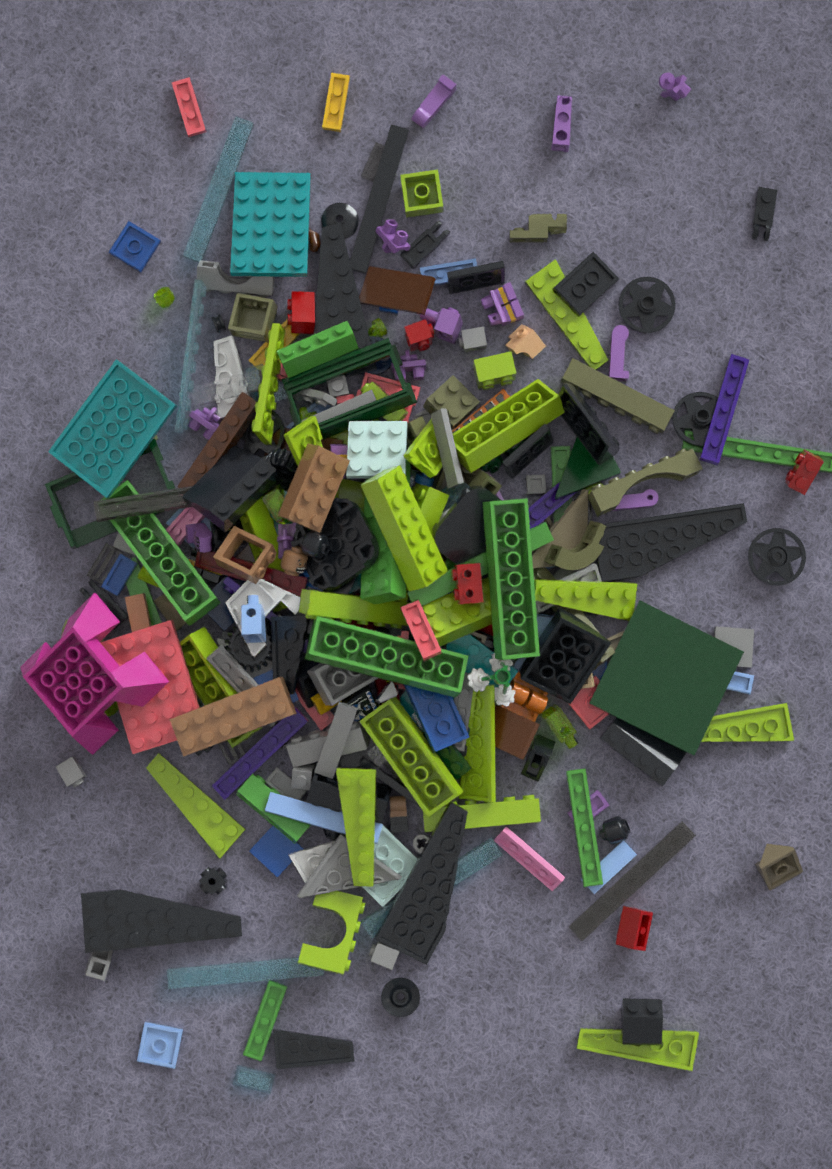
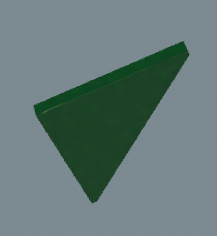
M576 436L554 497L555 500L620 475L621 471L614 457L598 465Z

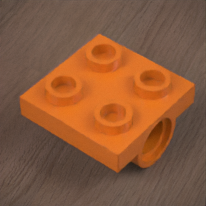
M518 672L509 683L512 687L511 690L516 692L514 702H509L508 707L504 705L499 706L535 722L538 714H541L547 705L548 693L521 680L520 673Z

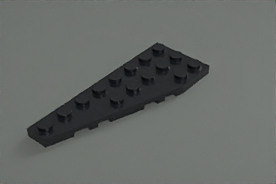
M341 223L322 227L314 334L348 321L358 344V349L371 345ZM376 362L343 375L350 377L377 370Z
M744 503L603 524L606 528L599 544L604 546L597 558L602 582L641 577L746 524L747 516Z
M449 802L375 936L376 940L426 965L446 930L447 915L449 914L451 894L453 893L458 867V857L461 851L462 836L464 835L468 814L467 810L452 802Z
M122 889L81 893L85 953L242 936L241 916L214 911Z

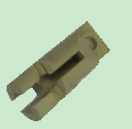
M551 213L532 214L528 217V230L524 228L510 230L509 242H547L548 233L550 235L566 233L567 214H557L556 220H553Z

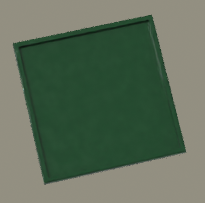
M639 600L589 704L695 756L744 651Z

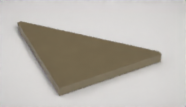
M582 489L578 498L572 501L563 512L564 515L560 520L556 521L550 528L554 540L532 551L533 568L552 567V565L544 562L551 544L569 550L580 543L588 526V490Z

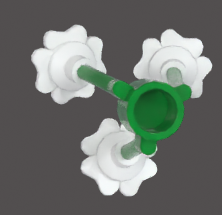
M493 653V658L489 660L492 665V671H495L493 675L488 676L481 668L478 670L472 669L471 674L467 676L469 680L468 686L472 687L475 692L478 690L484 691L485 686L489 684L488 680H494L499 685L495 687L496 704L508 707L509 702H514V695L516 693L515 690H511L512 687L509 684L511 678L509 666H512L513 662L511 659H495V653Z

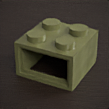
M237 293L228 330L232 336L269 343L268 333L272 328V323H274L278 306L273 299Z
M452 375L426 399L423 408L430 415L439 409L446 408L451 430H453L477 408L480 401Z

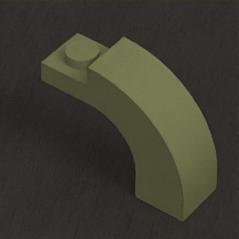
M589 521L583 538L576 547L568 550L551 544L544 562L566 570H579L587 567L598 558L604 548L599 542L604 535L606 526L602 523Z

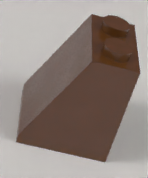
M496 705L495 748L524 760L540 724Z

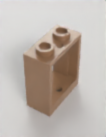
M234 526L213 558L218 566L257 584L259 579L264 577L269 564L275 560L277 552L273 544ZM243 540L263 549L250 570L230 560Z

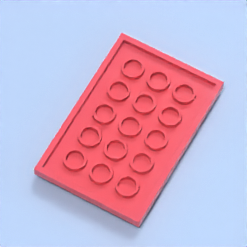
M173 620L101 642L119 666L145 652L169 680V683L143 707L117 702L132 754L177 741L170 719L200 707Z

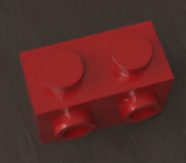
M292 291L291 299H287V310H290V314L287 315V325L291 326V333L314 334V292Z
M425 319L404 327V334L411 352L418 349L421 352L430 348L429 345H432V339L435 338L431 323L428 324Z
M804 449L802 453L798 454L795 466L792 470H789L785 478V483L788 487L803 495L808 491L824 463L821 457Z
M480 563L454 565V569L451 571L452 580L456 581V589H453L454 601H457L458 604L484 602Z
M623 906L616 945L633 950L646 951L653 912Z

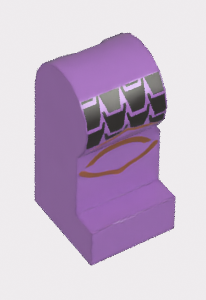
M205 523L186 525V541L188 544L194 543L198 552H209L213 549L211 544L212 533Z

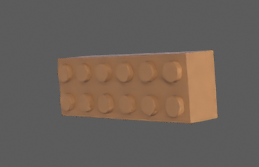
M279 677L172 718L170 722L183 756H187L297 713L284 678Z

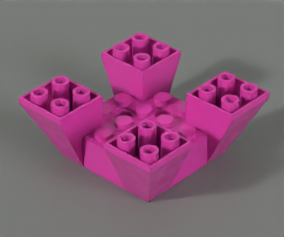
M93 593L71 615L61 639L52 648L45 642L20 667L22 676L68 733L92 755L119 731L104 713L115 701L143 707L169 683V680L145 652L119 666L100 642L120 621L96 593Z

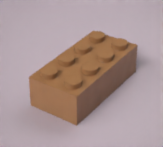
M308 443L278 516L320 533L350 460L318 445Z

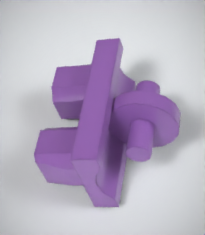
M671 73L662 74L659 78V85L665 91L661 92L660 95L664 98L670 96L675 101L680 97L685 98L691 90L684 83L687 78L684 75L675 78Z
M394 219L386 220L384 226L376 228L375 232L384 242L382 249L385 253H396L399 250L409 251L410 245L406 242L409 235L403 230L396 231L398 223Z
M405 350L406 355L400 356L401 361H403L400 369L405 381V372L413 371L414 380H423L426 361L417 360V354L410 355L409 350ZM391 363L392 373H394L396 381H399L394 365Z
M205 407L202 412L198 409L192 411L189 415L191 419L188 427L198 431L201 425L205 426L207 429L203 436L209 440L220 425L218 422L221 417L216 415L218 409L213 407L209 410Z
M296 523L278 524L277 542L279 559H282L283 552L286 549L292 548L291 541H293L294 533L297 529L295 528Z

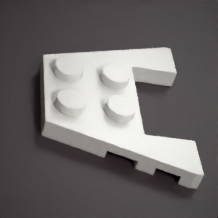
M259 579L257 584L247 580L226 601V605L241 634V606L247 605L248 595L259 596V604L264 608L265 617L281 601L295 615L299 612L300 597L263 579ZM265 642L247 643L254 657L267 645Z

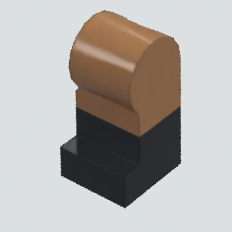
M390 796L391 833L408 832L406 797Z

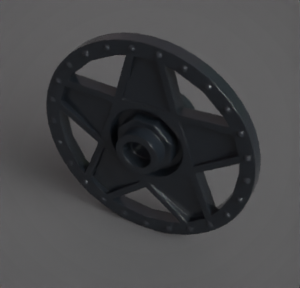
M640 277L629 282L622 290L618 307L622 320L631 329L640 333H653L668 325L674 315L676 303L674 294L666 283L654 277ZM648 281L655 284L646 291L637 283ZM664 289L670 297L671 306L661 300ZM628 290L633 301L623 308V299ZM656 316H668L661 325L653 328ZM639 317L642 328L634 325L627 318Z
M694 392L684 396L677 403L672 421L676 433L682 440L690 445L703 447L718 397L706 392ZM694 397H704L711 400L701 405ZM684 403L687 414L677 418L678 410ZM680 429L692 430L694 440L685 436Z
M272 410V415L275 417V419H272L274 421L273 435L280 429V438L277 446L273 438L271 445H264L253 432L251 422L240 438L245 441L243 450L255 455L259 449L269 454L273 449L282 448L285 440V426L281 417L274 410Z
M772 528L758 534L752 541L748 551V563L751 571L759 580L769 585L779 586L792 582L801 574L806 562V552L801 540L791 531L782 528ZM773 533L770 544L757 542L764 535ZM785 534L793 538L799 547L787 546ZM753 553L762 559L758 570H756L753 563ZM801 557L800 567L794 574L790 562ZM776 571L784 581H772L766 579V577Z

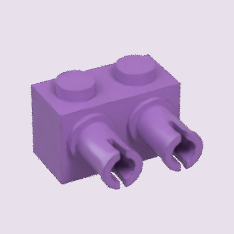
M450 307L448 309L442 308L440 312L426 309L425 315L420 314V319H426L428 324L431 323L435 327L434 330L437 338L452 344L456 343L463 325L461 315L458 313L459 311Z

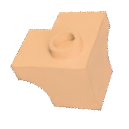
M523 324L508 336L510 341L505 345L509 351L515 354L523 352L524 355L531 359L546 347L536 332Z

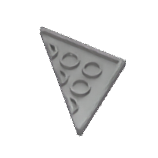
M339 835L301 888L297 897L303 898L310 895L359 887L353 884L345 836ZM374 857V884L400 880L402 878L401 875Z

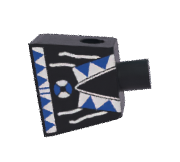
M369 684L341 700L342 703L358 708L353 720L360 722V720L379 707Z

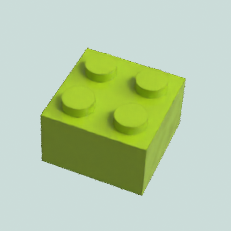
M438 169L400 175L406 218L443 213Z
M511 351L475 359L473 362L478 389L489 390L494 388L493 385L497 384L507 386L512 384V381L516 378L517 373Z

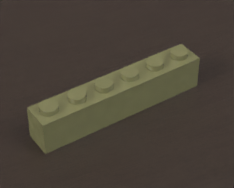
M572 358L561 380L564 384L574 386L577 390L581 391L585 398L590 399L592 397L598 400L597 403L605 408L608 406L614 408V412L618 415H627L632 418V422L638 425L643 423L649 426L648 430L656 434L664 432L675 411Z

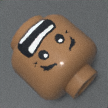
M292 546L291 549H286L283 552L280 566L285 574L299 576V574L305 572L308 556L303 554L300 547Z

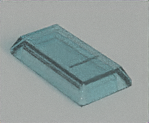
M237 1065L233 1085L271 1094L275 1074Z

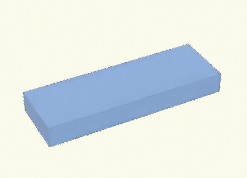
M621 841L600 861L603 884L589 886L588 888L593 894L600 890L637 855L625 841Z

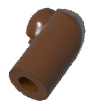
M309 228V250L317 252L321 247L320 236Z

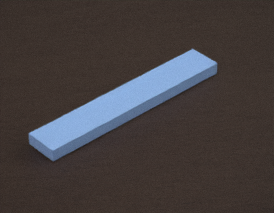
M270 792L265 812L346 835L342 812H335L325 807L314 806L311 803ZM375 822V844H378L383 824Z

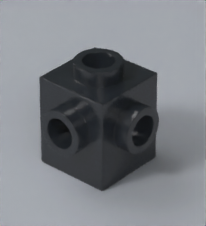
M216 866L212 869L208 867L200 874L202 878L199 880L201 883L199 886L204 893L213 895L216 892L219 895L226 888L224 884L228 881L226 879L227 874L220 867L218 869ZM210 878L216 880L215 885L209 883Z

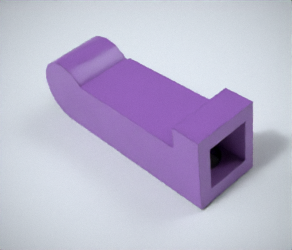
M442 74L438 83L416 110L411 120L421 128H425L456 91V84Z
M557 96L551 147L553 151H569L572 97Z
M623 325L616 326L611 334L608 376L616 381L627 382L629 371H623L625 341L628 338L629 331Z
M648 489L639 494L623 495L619 505L613 511L652 507L658 501V494L656 491Z

